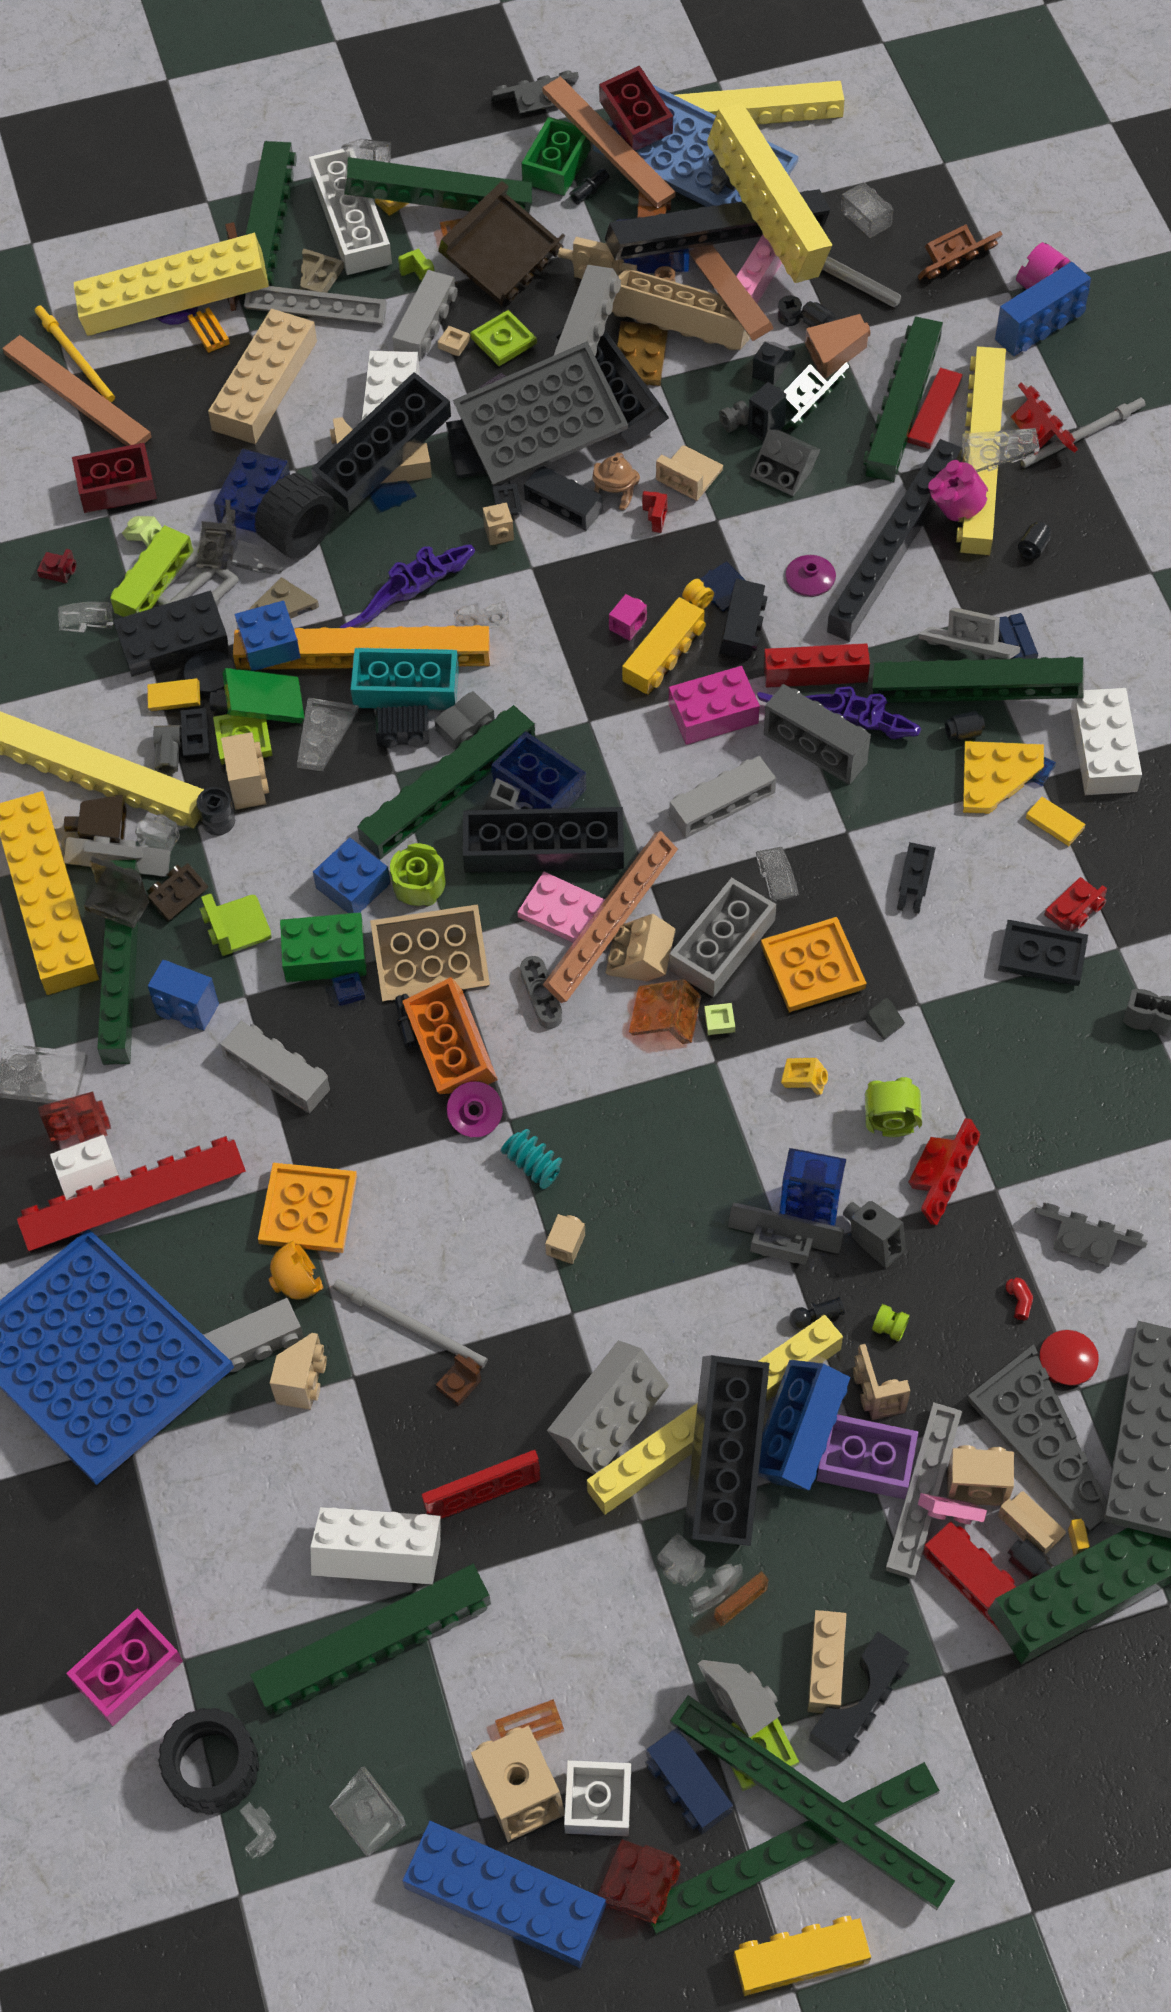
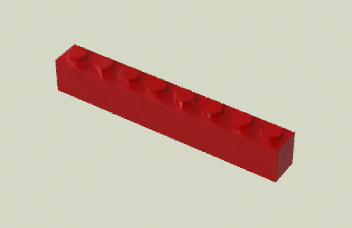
M223 1136L210 1141L212 1146L201 1150L200 1145L185 1150V1156L174 1160L173 1155L158 1160V1166L147 1170L146 1165L130 1170L131 1176L120 1179L119 1175L103 1180L104 1186L96 1189L89 1185L76 1190L77 1195L66 1199L65 1195H61L48 1200L49 1206L38 1209V1206L34 1205L21 1210L22 1216L17 1217V1221L28 1251L246 1172L235 1140H228L227 1136Z

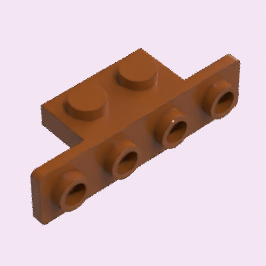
M965 224L927 243L925 248L934 264L925 268L917 276L918 279L922 280L927 277L930 280L941 273L940 270L944 268L950 270L960 264L959 261L964 258L967 261L971 260L982 249H985V251L991 250L998 245L997 240L1003 236L1002 232L999 231L976 243Z

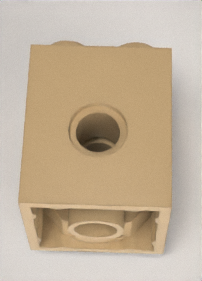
M529 1725L524 1728H514L508 1731L505 1737L494 1742H483L475 1751L471 1752L478 1778L507 1842L565 1816L560 1791Z

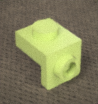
M135 516L128 521V526L122 534L126 540L143 541L148 548L153 536L159 533L162 526L154 516Z

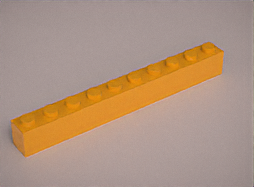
M489 626L295 628L294 631L298 640L301 658L263 669L353 668L355 648L457 650L459 667L490 666ZM234 630L233 658L235 667L238 670H251L238 630Z

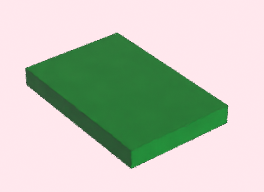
M230 668L224 669L222 674L228 715L302 724L305 717L298 677Z

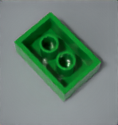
M548 117L521 163L522 181L532 182V187L565 196L591 151V141L573 123Z
M361 912L280 920L282 967L286 983L367 975L364 926Z

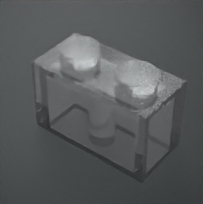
M865 182L842 194L841 212L869 238L892 226V206L885 202Z

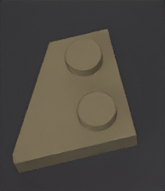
M303 249L301 290L327 293L344 269L343 261Z
M281 577L249 610L284 600L290 619L298 616L297 612L310 607L312 610L317 609L319 603L317 599Z

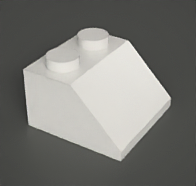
M104 1135L50 1154L66 1199L76 1196V1190L92 1185L93 1189L104 1186L103 1180L118 1175Z

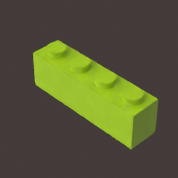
M165 525L159 533L153 536L151 544L145 551L141 552L138 561L132 569L127 571L119 587L113 590L110 600L114 613L125 617L151 609L193 553L190 536Z

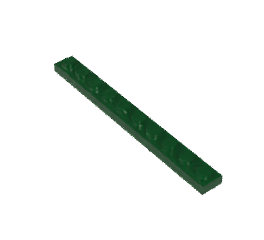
M687 1695L671 1718V1725L678 1728L688 1737L929 1906L938 1910L955 1883V1880L691 1696Z
M925 1762L849 1799L844 1804L874 1825H877L939 1794L940 1790ZM806 1821L642 1903V1907L657 1936L840 1844V1842L810 1821Z

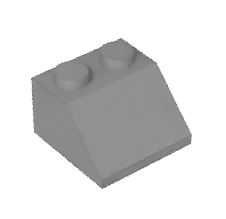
M702 1660L697 1663L719 1708L749 1737H752L780 1716L775 1706V1703L778 1702L775 1694L768 1686L763 1688L760 1680L752 1671L747 1673L739 1664Z

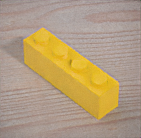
M679 597L622 666V681L647 695L654 687H659L665 673L675 667L678 657L682 652L686 653L695 636L702 634L706 626L704 610Z
M844 1916L833 1920V1925L821 1928L820 1924H813L802 1928L801 1934L790 1936L789 1932H783L771 1936L770 1942L758 1945L757 1940H752L740 1944L739 1950L734 1951V1960L743 1995L747 1996L869 1964L871 1954L861 1919L852 1920L851 1916Z

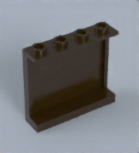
M503 181L441 239L438 249L439 253L501 306L508 300L510 302L513 301L518 295L519 289L522 286H528L533 280L534 274L537 271L542 272L552 256H558L560 247L564 248L562 244L565 238L563 233L558 238L510 198L507 195L509 186Z

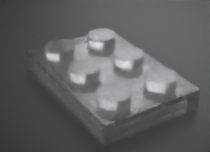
M5 1043L0 1061V1098L76 1106L88 1059L85 1052Z

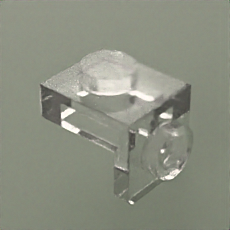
M249 1802L239 1811L245 1821L258 1835L245 1847L248 1855L253 1859L257 1855L259 1857L265 1855L274 1846L273 1841L277 1837L268 1825L272 1821L269 1815L261 1806L255 1809Z

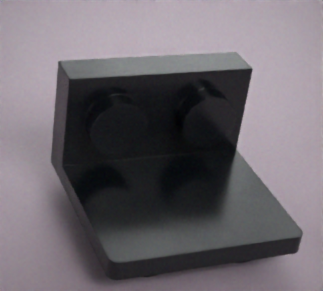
M462 420L446 422L447 441L457 478L485 474L486 471Z

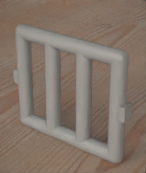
M192 545L193 553L168 587L197 561L204 564L207 568L171 600L161 595L156 603L161 606L190 597L213 575L218 574L225 581L212 591L217 606L220 603V598L238 583V577Z

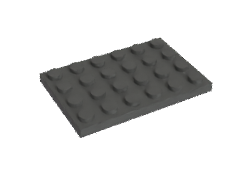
M588 341L453 400L455 408L493 487L500 486L503 483L628 429V423Z

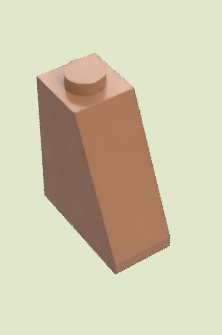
M858 314L806 328L805 346L819 374L824 379L867 348L868 337L871 335L870 327L867 322L864 323L861 315Z

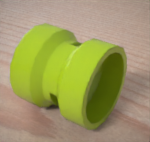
M882 1304L874 1321L872 1331L879 1334L887 1333L891 1339L899 1342L904 1334L910 1315L903 1312L896 1313L892 1311L891 1307Z

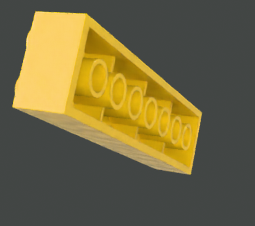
M40 791L0 803V837L46 995L99 980L44 792Z

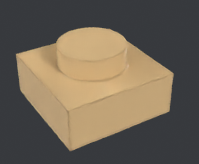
M448 326L437 342L438 349L460 356L470 341V334Z

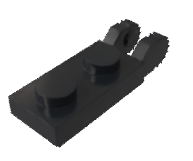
M909 842L899 886L900 895L897 910L903 911L906 904V894L909 893L917 895L913 905V913H920L922 899L926 895L936 847Z

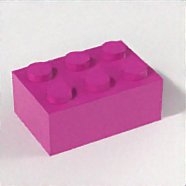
M742 666L669 687V707L686 745L759 724L760 705Z
M137 1608L66 1674L78 1690L113 1727L176 1669L183 1660L172 1644Z

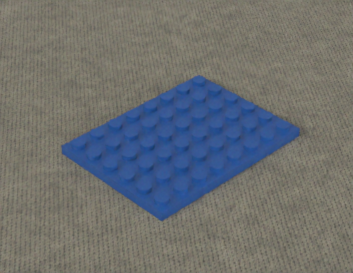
M90 1229L86 1230L0 1300V1389L96 1485L234 1368L231 1360Z

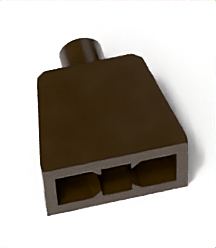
M123 795L82 801L80 803L79 816L64 817L65 832H78V836L81 839L94 840V836L109 837L112 843H120V839L125 840L127 807Z

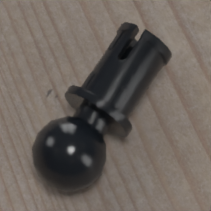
M836 1297L816 1305L813 1302L810 1304V1310L803 1307L793 1309L789 1315V1322L795 1329L803 1330L813 1320L816 1321L823 1315L830 1319L844 1315L845 1310L840 1297Z

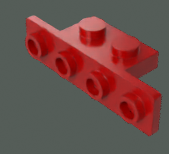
M1021 382L1018 387L1028 400L1010 417L1032 446L1039 450L1056 434L1060 441L1072 452L1078 451L1073 443L1076 440L1067 429L1063 431L1061 428L1064 425L1063 422L1055 414L1053 416L1050 414L1052 409L1043 399L1041 401L1038 399L1041 396L1040 393L1032 385L1027 387Z
M964 1119L954 1140L930 1137L908 1181L912 1189L929 1191L921 1211L932 1225H937L944 1214L947 1203L952 1193L956 1190L961 1174L967 1167L968 1160L979 1142L980 1132L971 1119Z

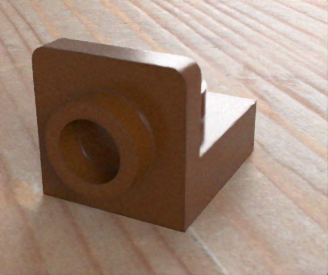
M457 1354L454 1357L455 1364L436 1384V1389L459 1406L481 1382L479 1365L472 1358H464Z

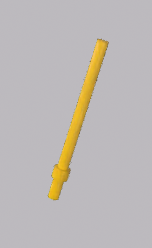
M41 305L37 306L34 311L42 320L43 327L47 332L54 335L100 394L109 402H113L115 400L113 393L59 328L57 320L52 315H49Z

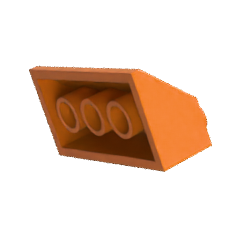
M452 977L403 1000L404 1007L439 1094H451L457 1087L467 1082H482L489 1085L498 1080L464 993Z

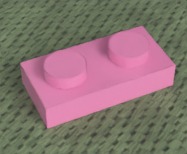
M923 1493L920 1494L918 1505L928 1510V1515L933 1518L945 1520L946 1515L953 1516V1520L964 1524H971L972 1520L984 1522L987 1510L972 1502Z

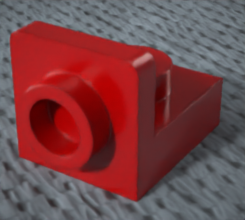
M643 491L642 509L649 511L648 521H652V532L662 533L668 511L667 494Z

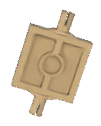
M575 237L573 250L560 247L558 252L559 258L572 261L574 277L583 278L587 265L613 268L618 276L626 268L637 271V265L624 263L623 260L615 261L607 244Z

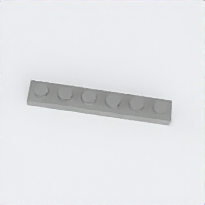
M273 286L246 293L244 308L249 310L269 312L272 308L291 315L384 325L387 301L384 299Z
M933 1402L885 1571L915 1580L932 1517L928 1515V1510L918 1505L920 1494L939 1495L962 1414L961 1410Z

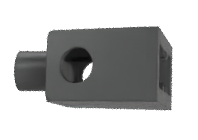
M868 1201L865 1205L859 1207L856 1203L851 1202L844 1209L843 1216L851 1222L853 1239L885 1269L906 1251L903 1222L878 1204Z

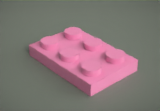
M543 872L518 910V917L574 943L605 899Z

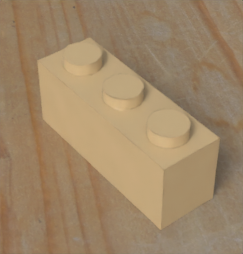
M815 1610L808 1712L824 1713L827 1707L840 1709L846 1613Z

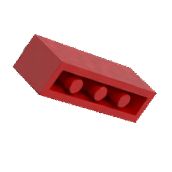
M867 643L765 649L764 676L766 688L781 687L783 684L789 687L868 682L870 660Z
M950 1521L925 1544L922 1555L999 1631L987 1611L995 1598L1016 1587L1014 1585L1015 1581L1005 1570L1000 1571L992 1563L993 1560L983 1548L978 1549L970 1541L971 1538L965 1529L961 1526L956 1527Z

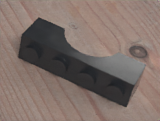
M877 1631L862 1654L859 1663L868 1681L866 1696L858 1704L850 1708L835 1709L827 1707L810 1732L809 1741L839 1762H841L845 1754L851 1757L860 1743L856 1737L862 1728L868 1731L877 1717L873 1713L879 1703L884 1706L893 1692L890 1686L894 1679L901 1680L910 1666L906 1662L909 1651Z

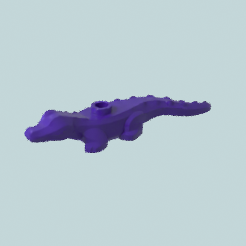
M464 545L451 548L442 555L435 557L432 547H422L416 554V560L408 565L401 562L395 563L389 571L388 581L375 594L367 608L356 618L340 626V628H357L377 617L381 611L387 609L389 605L411 599L432 586L439 579L446 576V574L461 571L467 561L474 555L475 549L472 545Z
M848 686L837 688L834 694L805 696L812 701L819 702L829 711L842 715L850 723L861 726L864 729L881 730L891 739L915 737L921 731L919 725L911 722L904 716L899 714L892 715L886 712L885 704L887 701L881 694H871L868 698L856 696L854 689ZM763 692L757 693L758 699L766 703L773 697V695Z

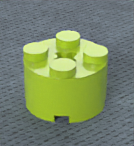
M415 843L408 845L406 849L401 852L399 850L393 855L390 862V874L396 898L399 901L414 906H431L435 904L445 888L443 860L437 854V851L429 845Z
M900 1077L895 1081L882 1082L875 1080L868 1083V1089L864 1094L866 1128L870 1132L875 1134V1130L882 1131V1136L900 1137L914 1133V1127L917 1125L919 1128L922 1126L921 1091L912 1084V1079Z

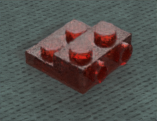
M93 1091L38 1107L50 1141L66 1140L72 1135L77 1134L80 1143L102 1135L107 1136L106 1130L111 1129L103 1101H97Z
M622 1839L597 1896L606 1899V1906L656 1924L659 1915H662L665 1911L670 1888L679 1878L681 1863L672 1854L647 1845L642 1847Z

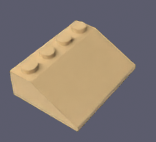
M478 904L370 920L382 1001L394 1000L396 996L408 994L411 997L450 977L453 978L461 989L490 985Z

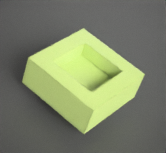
M732 1003L704 1006L708 1035L735 1032Z

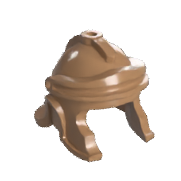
M617 452L615 456L606 458L602 463L594 464L592 474L595 483L594 490L598 493L599 488L612 493L623 492L619 509L625 510L631 502L634 485L639 483L640 475L632 468L631 464L624 458V455Z

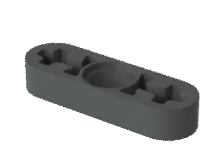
M537 956L526 957L520 965L521 977L537 1019L544 1028H556L563 1019L559 1001L550 992L545 997H537L534 994L535 989L545 987L543 983L549 977L543 960ZM530 966L537 969L538 979L534 980L532 971L529 970ZM549 1004V1009L554 1014V1018H549L546 1015V1005Z

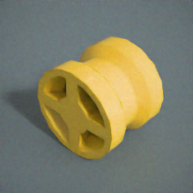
M694 579L685 587L682 597L684 600L692 602L693 605L704 609L712 601L714 592L710 588H705L704 583L700 579Z

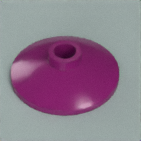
M817 555L797 557L790 562L786 569V582L794 592L803 596L813 597L828 592L833 587L836 579L833 565L827 559Z
M464 1083L457 1087L449 1097L447 1103L449 1122L457 1132L464 1136L473 1138L485 1136L498 1126L502 1118L503 1107L498 1093L485 1083ZM471 1105H475L478 1107L479 1111L477 1115H471L469 1113V1107Z

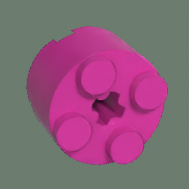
M1042 242L1028 255L1027 259L1029 261L1026 267L1022 265L1019 269L1016 281L1025 289H1028L1070 263L1071 260L1049 244Z
M958 460L950 461L928 485L932 498L945 516L952 521H960L958 518L962 517L969 519L975 516L987 502L986 493L988 492V487L969 463L959 462Z

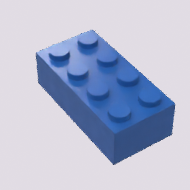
M1071 261L1001 305L995 340L1011 355L1016 356L1022 351H1027L1039 340L1046 339L1055 330L1063 328L1072 319L1080 317L1086 310L1091 277Z
M789 1360L762 1433L758 1476L777 1485L810 1490L816 1478V1471L821 1457L826 1451L830 1432L836 1423L842 1399L847 1393L849 1376L824 1363Z

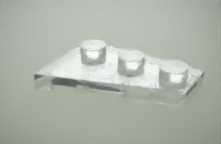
M1036 428L964 433L961 438L965 463L972 465L977 472L985 469L991 471L997 469V465L1002 463H1014L1039 453L1040 448Z
M308 698L297 768L316 771L324 770L358 713V705Z

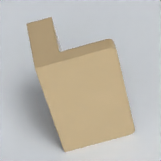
M1024 1491L1020 1492L1012 1501L1010 1499L1005 1501L997 1515L1023 1541L1029 1539L1045 1554L1066 1534V1531Z

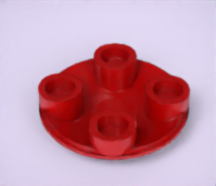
M1074 1330L1057 1331L1045 1339L1040 1349V1362L1043 1368L1046 1369L1049 1380L1053 1383L1064 1385L1082 1384L1091 1380L1097 1370L1099 1363L1098 1351L1094 1343L1080 1332Z

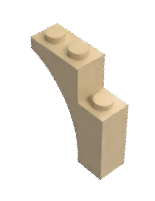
M343 417L333 419L334 429H330L332 444H338L353 430ZM423 443L380 485L432 478L427 443Z

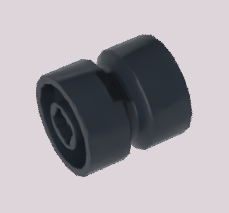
M210 787L203 790L198 795L196 801L202 827L211 835L226 834L234 827L236 821L229 793L220 787Z

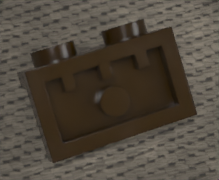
M188 863L182 868L179 865L175 866L166 874L169 878L162 885L158 881L146 891L149 896L144 900L147 905L151 903L167 922L209 887Z

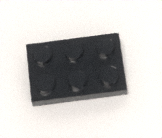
M1008 919L998 971L1079 986L1088 934Z

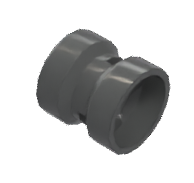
M741 400L734 403L732 408L725 407L719 410V419L723 428L729 433L736 430L739 425H747L749 408Z

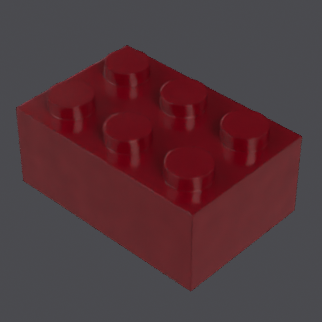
M640 65L599 84V102L624 140L634 151L673 134V115Z
M145 443L72 457L84 513L157 499Z

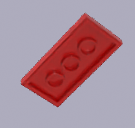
M532 1450L423 1493L422 1499L425 1513L427 1515L440 1516L441 1520L540 1481L539 1458L536 1451Z

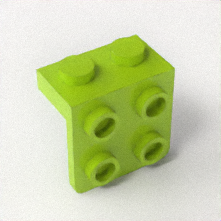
M212 894L201 897L204 906L199 908L204 924H210L211 929L208 930L209 937L213 945L218 944L222 956L271 939V930L256 895H248L217 907Z

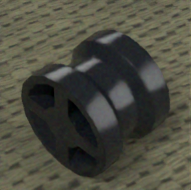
M788 295L779 300L777 317L781 324L794 326L800 322L802 302L798 297Z

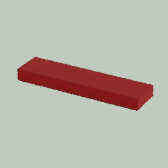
M940 367L908 435V443L931 449L960 386L963 374Z

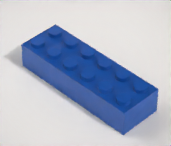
M429 1821L402 1880L405 1889L578 1968L582 1966L606 1909V1899L432 1821Z

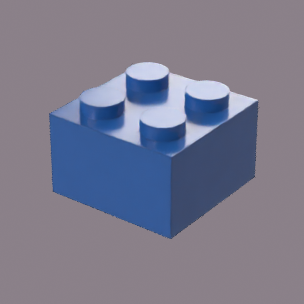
M284 600L235 613L238 633L251 671L301 658L298 640Z
M350 837L313 871L316 889L347 913H360L391 884L388 866Z
M162 960L148 984L156 1013L164 1019L170 1020L172 1018L180 1021L190 1029L198 1028L205 1031L219 1006L211 977L166 960Z

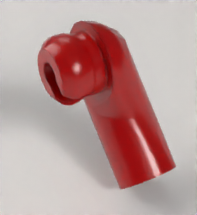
M1018 1277L1009 1279L1006 1282V1291L1010 1295H1015L1018 1300L1014 1317L1018 1320L1027 1321L1033 1302V1295L1023 1279Z

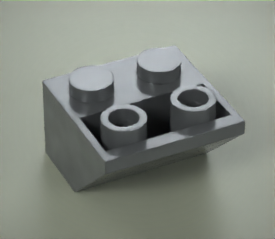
M768 430L750 476L794 496L810 475L821 449L782 431Z

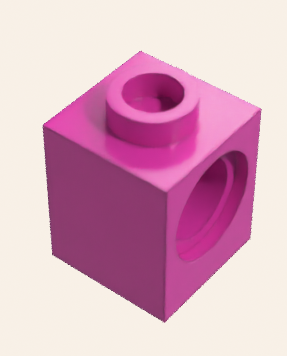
M625 594L609 614V630L631 641L647 621V605L640 599L632 598Z

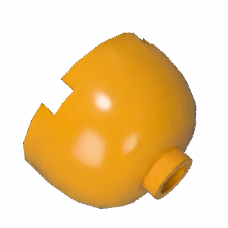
M294 1240L281 1247L275 1253L270 1264L272 1277L269 1278V1282L276 1293L282 1291L286 1297L301 1300L311 1297L323 1289L320 1276L315 1280L313 1278L314 1273L312 1269H316L303 1248L299 1244L295 1245Z

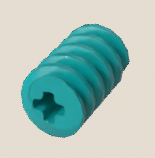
M529 1129L513 1134L501 1147V1153L507 1154V1158L515 1162L519 1169H523L527 1176L532 1175L531 1179L534 1183H540L541 1189H546L558 1177L560 1165L563 1161L562 1158L559 1157L552 1161L551 1159L554 1156V1151L552 1150L544 1154L545 1143H541L536 1147L537 1136H533L528 1140Z

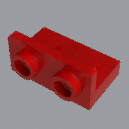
M1080 877L1045 910L1044 915L1062 930L1073 931L1075 928L1080 929L1086 924L1089 915L1093 911L1097 913L1105 905L1107 888L1102 885L1097 890Z

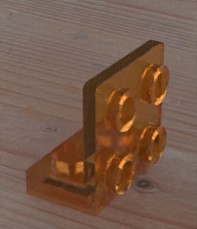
M685 979L639 986L629 1033L635 1036L669 1031L682 1044L692 1043L701 995Z

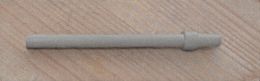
M1139 398L1129 404L1124 403L1116 407L1112 413L1071 433L1076 439L1073 443L1117 420L1123 421L1130 417L1131 413L1145 406L1144 399ZM1059 439L1020 459V464L1023 468H1026L1066 446Z
M340 1279L335 1281L333 1289L351 1298V1302L372 1309L455 1355L460 1354L464 1358H472L481 1369L485 1367L488 1360L486 1357L370 1296V1292L360 1286L355 1288Z

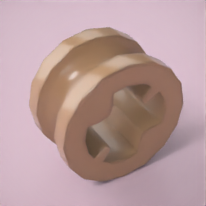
M668 266L656 269L654 276L675 282L674 269Z

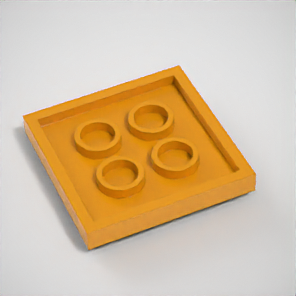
M837 917L761 940L762 950L789 1012L866 989L867 983Z
M273 1163L258 1235L259 1244L283 1247L294 1240L295 1245L299 1244L303 1249L344 1253L357 1172Z

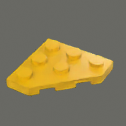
M965 741L963 813L990 814L997 808L1000 802L1006 798L1009 799L1017 793L1032 777L1036 778L1040 775L1044 768V744Z

